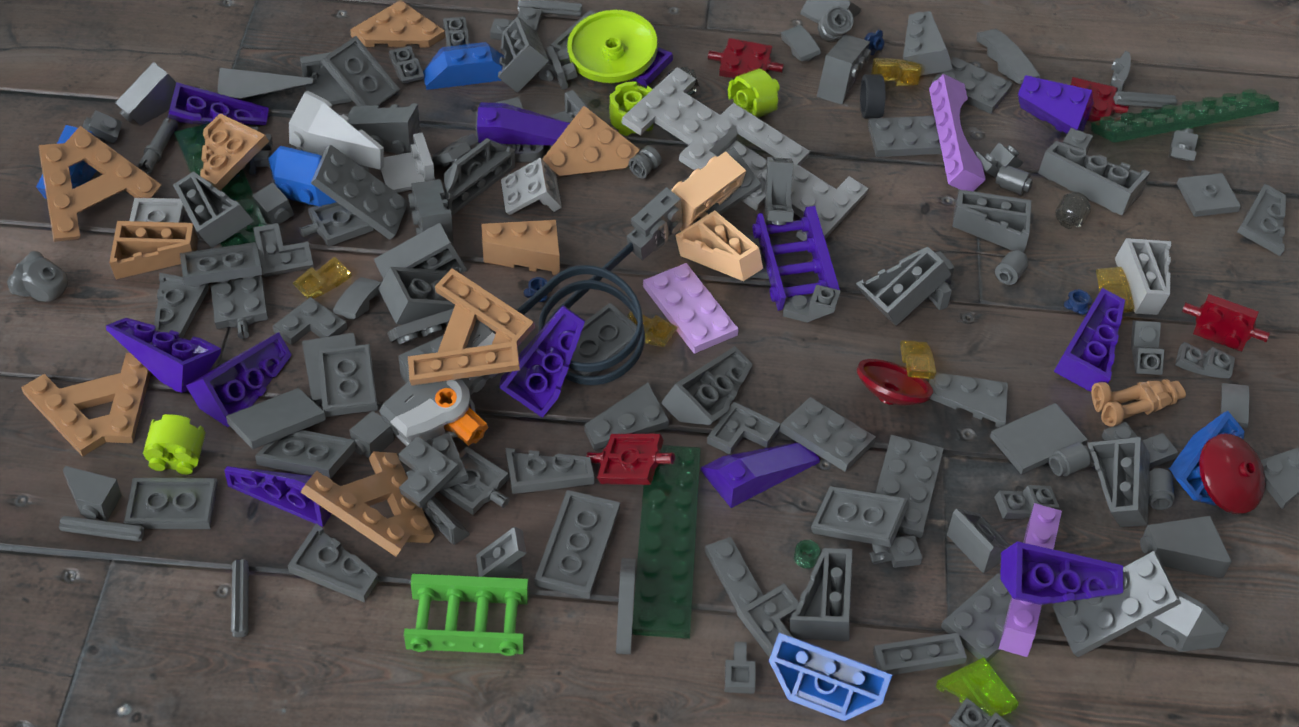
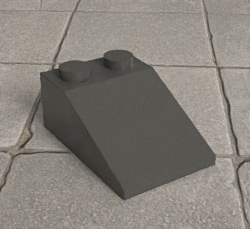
M390 267L379 287V291L395 323L404 325L454 309L455 304L438 294L435 290V286L449 271Z

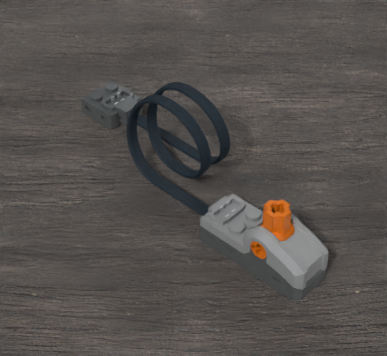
M667 187L631 218L632 226L635 229L626 236L628 245L602 268L580 265L565 269L550 279L516 310L525 315L559 283L570 277L584 274L593 276L589 280L577 281L564 286L547 301L540 314L539 331L546 325V318L555 304L572 292L575 293L551 314L547 322L563 305L568 309L571 308L590 289L604 291L615 296L631 310L638 324L633 338L624 349L613 357L600 362L582 363L571 360L569 368L583 372L605 370L620 363L637 346L631 358L618 369L605 375L581 376L568 371L565 376L566 379L583 385L605 384L623 376L640 358L645 344L641 306L631 287L622 278L611 272V270L631 252L641 260H644L653 251L659 250L667 242L671 234L674 235L681 229L683 225L681 198ZM602 278H606L612 281L613 283L618 285L622 290H624L625 293L630 297V299L619 289L607 283L600 282V280ZM476 320L466 348L492 345L496 332H492L482 322ZM497 374L412 386L410 381H408L382 405L379 412L383 420L392 428L393 434L405 446L417 436L427 441L450 432L452 438L460 437L468 446L472 443L476 444L484 437L488 425L476 414L470 395L480 391L489 378L492 379Z

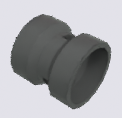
M646 146L639 152V155H635L629 160V168L635 176L643 179L651 173V170L660 166L662 159L655 148Z

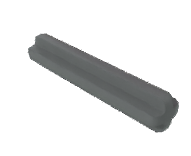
M518 0V11L520 7L542 9V13L569 16H581L582 14L581 3Z
M1117 91L1115 96H1113L1116 105L1173 109L1177 104V99L1174 95Z
M69 516L61 517L59 529L64 532L132 541H142L144 536V527Z
M245 559L235 560L232 563L231 631L232 635L238 638L245 637L248 634L249 565Z

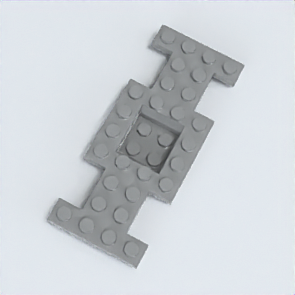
M678 67L622 118V124L639 135L645 132L653 123H656L688 144L689 146L680 153L679 161L694 171L705 167L712 157H719L725 151L727 152L734 147L762 184L760 189L742 200V202L754 210H757L765 203L767 160L736 140L737 134L775 158H791L793 161L791 189L793 212L803 217L805 207L815 206L825 239L866 196L869 189L850 176L835 189L800 166L810 153L803 146L735 103L719 115L686 93L695 85L696 79ZM798 230L796 237L806 241V232Z

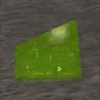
M984 657L939 679L936 684L937 689L941 692L947 690L958 696L960 703L968 698L990 716L996 712L1002 717L1017 709L1019 704Z

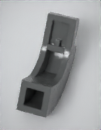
M767 158L765 186L766 225H786L787 222H793L794 212L791 205L793 161L791 158Z

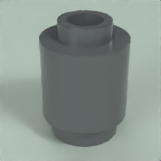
M1002 166L998 172L996 184H999L1000 188L1023 195L1024 192H1029L1033 179L1030 178L1031 173L1012 166Z
M1019 250L1009 252L995 268V275L998 280L1007 285L1015 284L1028 267L1027 256Z
M1073 443L1055 451L1050 456V468L1057 476H1068L1090 465L1091 452L1082 443Z
M1163 468L1152 469L1149 471L1148 503L1156 510L1170 508L1175 499L1173 475Z

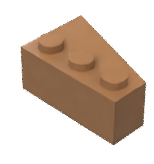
M556 220L481 224L483 260L485 263L512 268L515 265L529 267V271L537 272L538 269L552 271V275L560 273Z
M117 221L109 262L115 279L181 264L180 253L197 251L198 237L193 223Z

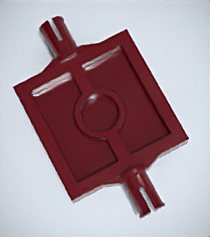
M729 38L727 46L722 53L711 50L708 53V60L721 62L719 76L735 79L739 75L759 68L766 73L769 71L782 73L784 64L771 62L772 46Z
M1072 77L1071 86L1092 90L1094 104L1087 121L1107 125L1113 112L1127 115L1129 106L1116 105L1113 100L1117 87Z
M1208 294L1206 302L1201 307L1185 302L1182 313L1184 312L1196 317L1194 335L1241 352L1251 337L1267 342L1270 332L1255 327L1259 311Z
M611 434L608 445L601 453L587 452L586 457H590L591 463H600L601 467L597 476L600 484L651 485L657 466L659 464H674L675 454L673 452L660 453L664 442L661 434Z

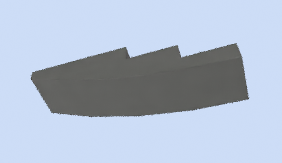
M998 29L977 33V42L987 47V56L998 62L999 72L1018 84L1023 83L1025 75L1040 78L1030 60L1008 36Z

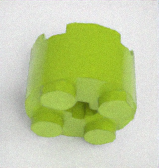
M759 68L731 80L728 86L729 100L733 99L736 105L759 118L777 110V92L780 86L776 79H772L765 71Z
M625 82L617 85L615 91L610 94V123L618 129L619 134L628 136L636 133L622 124V118L652 91L651 87L647 86L646 89L637 86V82ZM654 123L646 131L652 130Z
M165 414L162 415L161 420L156 421L153 419L143 451L145 458L149 461L148 466L155 471L174 469L183 475L192 474L193 469L197 467L206 434L204 428L201 425L198 428L191 425V419L179 415Z

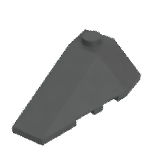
M734 346L677 382L661 403L679 422L711 425L727 413L731 402L737 395L738 389L744 382L753 364Z

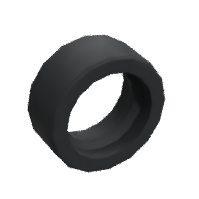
M864 75L860 87L861 115L864 119L882 118L886 100L884 77L882 75Z

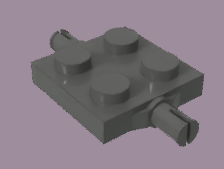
M338 202L308 208L309 217L313 223L299 228L302 237L318 233L322 236L328 247L374 231L373 227Z
M262 276L251 279L237 278L232 279L230 282L211 285L214 320L217 329L236 327L238 329V337L244 339V332L246 339L249 337L248 325L268 320Z
M465 447L459 455L469 480L441 490L439 493L472 515L491 500L505 508L510 499L498 492V490L509 480L508 473L470 448Z

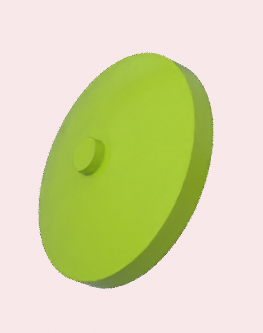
M606 10L592 14L580 21L569 35L567 49L570 62H573L576 71L582 76L596 82L617 83L633 79L646 71L656 58L658 43L653 26L642 16L624 10Z

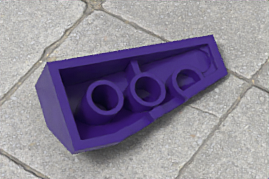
M176 82L167 118L188 124H210L219 114H223L244 125H266L269 108Z
M481 102L478 107L477 118L478 143L488 138L500 144L554 145L570 123L506 103Z
M563 305L519 354L520 370L504 372L500 379L499 388L543 418L559 397L585 320Z
M124 318L106 325V330L159 381L180 393L188 391L186 385L208 373L221 354V348L201 338L193 337L191 340L179 337V332L171 330L169 333L156 331L154 325Z
M278 332L186 385L200 410L226 427H229L226 416L253 406L256 400L267 390V385L273 377L278 375L292 354Z
M796 442L722 456L702 466L700 471L729 507L732 508L820 463V459L814 452Z
M227 466L224 470L228 487L312 523H317L319 526L323 527L332 515V513L301 493V490L312 476Z
M1017 541L1001 552L1000 580L1013 599L1043 605L1120 595L1123 593V565Z

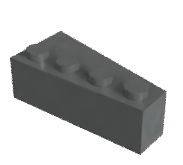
M1055 141L1046 150L1038 174L1066 187L1072 192L1088 198L1091 202L1108 208L1111 212L1123 215L1142 194L1150 171L1142 169L1140 173L1131 170V165L1121 162L1120 166L1107 162V157L1101 155L1088 156L1085 150Z

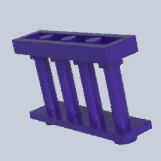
M815 206L805 207L804 215L800 220L787 222L786 225H766L763 213L757 215L756 224L752 226L753 236L759 240L771 284V301L776 302L778 311L783 310L786 297L813 294L816 285L840 290ZM796 230L806 232V241L771 245L769 234ZM808 251L813 256L812 262L777 266L774 255ZM806 272L818 274V283L783 288L780 277Z

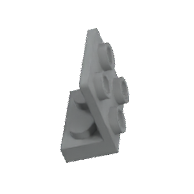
M423 132L413 134L414 144L410 145V153L384 157L383 168L380 171L385 185L396 193L412 190L411 183L435 180L434 165Z
M541 158L501 180L505 211L508 215L539 199L543 205H548L553 212L562 208L556 174Z

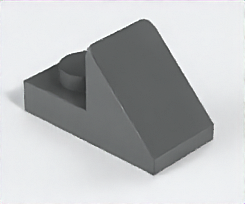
M513 527L476 555L479 577L502 578L523 574L521 557L527 554L523 530Z

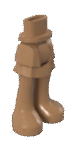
M1168 379L1139 382L1137 385L1113 392L1106 382H1098L1093 384L1091 390L1094 408L1097 412H1102V421L1109 427L1118 426L1124 419L1141 412L1149 415L1153 411L1156 412L1166 406L1176 404L1178 399L1186 397V392L1180 382H1170ZM1131 400H1136V401H1137V402H1134V403H1131V404L1121 405L1122 403H1125V402H1128V401H1131Z

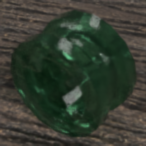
M802 540L795 547V563L802 568H813L820 556L819 545L811 540Z

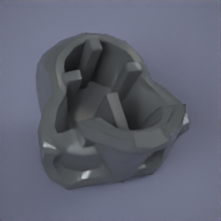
M31 251L20 263H17L13 274L7 280V285L12 294L25 297L31 296L39 301L51 302L62 296L68 285V277L61 268L47 258H44L40 252Z

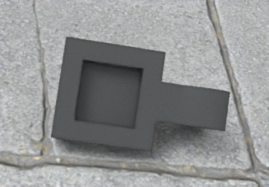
M915 536L897 537L894 539L891 547L872 544L874 552H870L873 564L891 561L893 568L920 565L923 559Z
M735 642L733 660L725 661V692L753 694L755 692V661H746L747 642Z

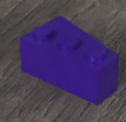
M1025 75L1018 93L1020 108L1043 122L1045 120L1055 126V129L1068 134L1071 128L1084 131L1094 104L1092 90Z

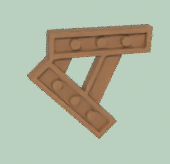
M81 126L65 143L39 145L54 242L80 239L77 213L123 190L134 198H153L161 188L159 182ZM85 161L103 174L72 189L69 167Z
M452 268L438 282L435 290L438 294L455 304L438 352L408 356L411 386L520 370L518 346L535 328L532 320ZM476 320H479L496 332L492 345L466 348Z
M126 353L121 373L60 389L43 374L21 388L23 394L83 457L106 442H134L151 372L131 353ZM113 401L109 415L88 420L80 411L81 409Z
M373 451L369 457L375 472L372 476L339 486L329 477L316 471L301 490L302 494L395 557L406 542L430 543L435 536L422 508L400 493L399 487L408 477L397 453ZM387 500L394 516L387 519L370 506Z

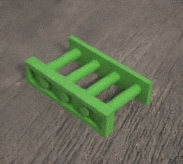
M412 574V599L419 600L416 628L404 629L406 649H412L417 652L436 650L501 653L506 656L523 654V634H517L515 631L518 605H528V579ZM432 600L448 601L445 630H427ZM460 602H477L474 632L457 631ZM489 603L506 604L504 633L486 632Z

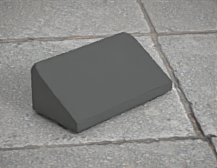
M433 496L422 507L424 514L452 544L455 545L470 535L468 530L436 497Z

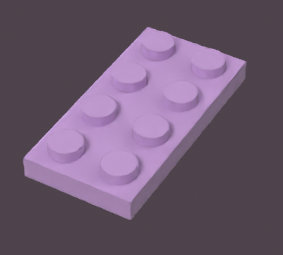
M687 263L643 280L644 289L694 354L738 336L737 326Z

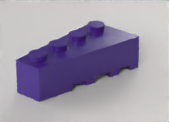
M1104 288L1101 289L1056 366L1055 373L1090 392L1095 383H1109L1112 375L1111 368L1115 358V346L1119 337L1118 330L1121 325L1125 304L1123 298Z

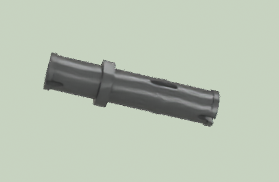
M165 118L151 144L147 145L144 149V155L137 164V167L143 172L147 170V175H150L156 163L161 161L165 147L178 128V123L174 119H171L170 123H168L170 118Z

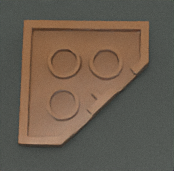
M401 0L350 29L351 37L357 36L365 47H375V44H388V47H406L407 44H419L420 48H429L445 38V30Z
M583 106L542 160L558 177L576 174L623 170L629 165V160L640 149Z
M219 114L203 132L205 145L202 146L201 160L204 165L200 176L220 191L269 142L268 138L261 132L223 114Z

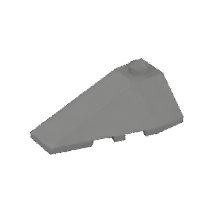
M306 91L289 122V144L306 152L322 156L325 149L332 145L358 165L381 170L384 164V147L362 129L356 130L350 125L347 116L344 114L338 115L331 109L332 104L329 101Z

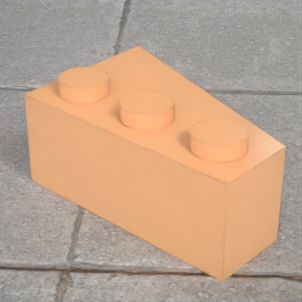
M726 151L719 157H712L705 167L701 170L699 168L696 169L686 181H680L672 188V192L681 198L683 225L680 231L691 226L697 219L707 216L708 213L706 211L715 203L719 205L723 203L742 185L746 170Z
M716 211L711 212L675 235L680 256L741 281H745L763 269L759 247Z

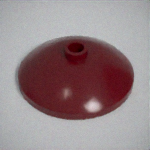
M865 359L858 364L857 373L862 383L885 404H921L930 400L933 394L931 385L924 378L903 366L879 359Z
M1225 433L1209 439L1201 451L1199 461L1200 475L1206 492L1214 503L1226 512L1243 514L1252 511L1262 500L1265 489V474L1260 458L1246 441L1236 435Z

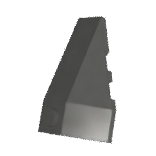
M220 68L217 94L235 99H250L315 85L316 79Z

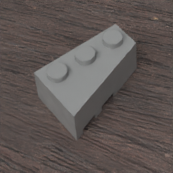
M1126 238L1115 257L1135 314L1158 315L1170 296L1169 264L1171 263V257H1169L1171 241Z

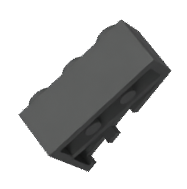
M195 172L190 173L173 184L196 231L211 248L254 221L238 202L230 199L224 192H220Z
M1141 437L1087 443L1110 512L1120 527L1148 525L1150 452Z

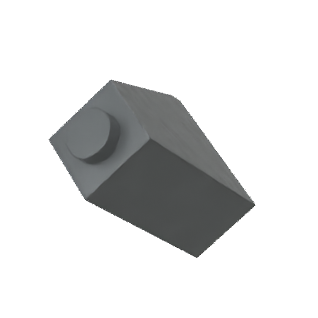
M153 62L115 102L122 109L120 114L127 121L131 122L134 120L141 126L170 109L176 81Z
M1210 516L1147 525L1140 539L1143 553L1149 554L1154 551L1164 567L1222 578L1232 562Z

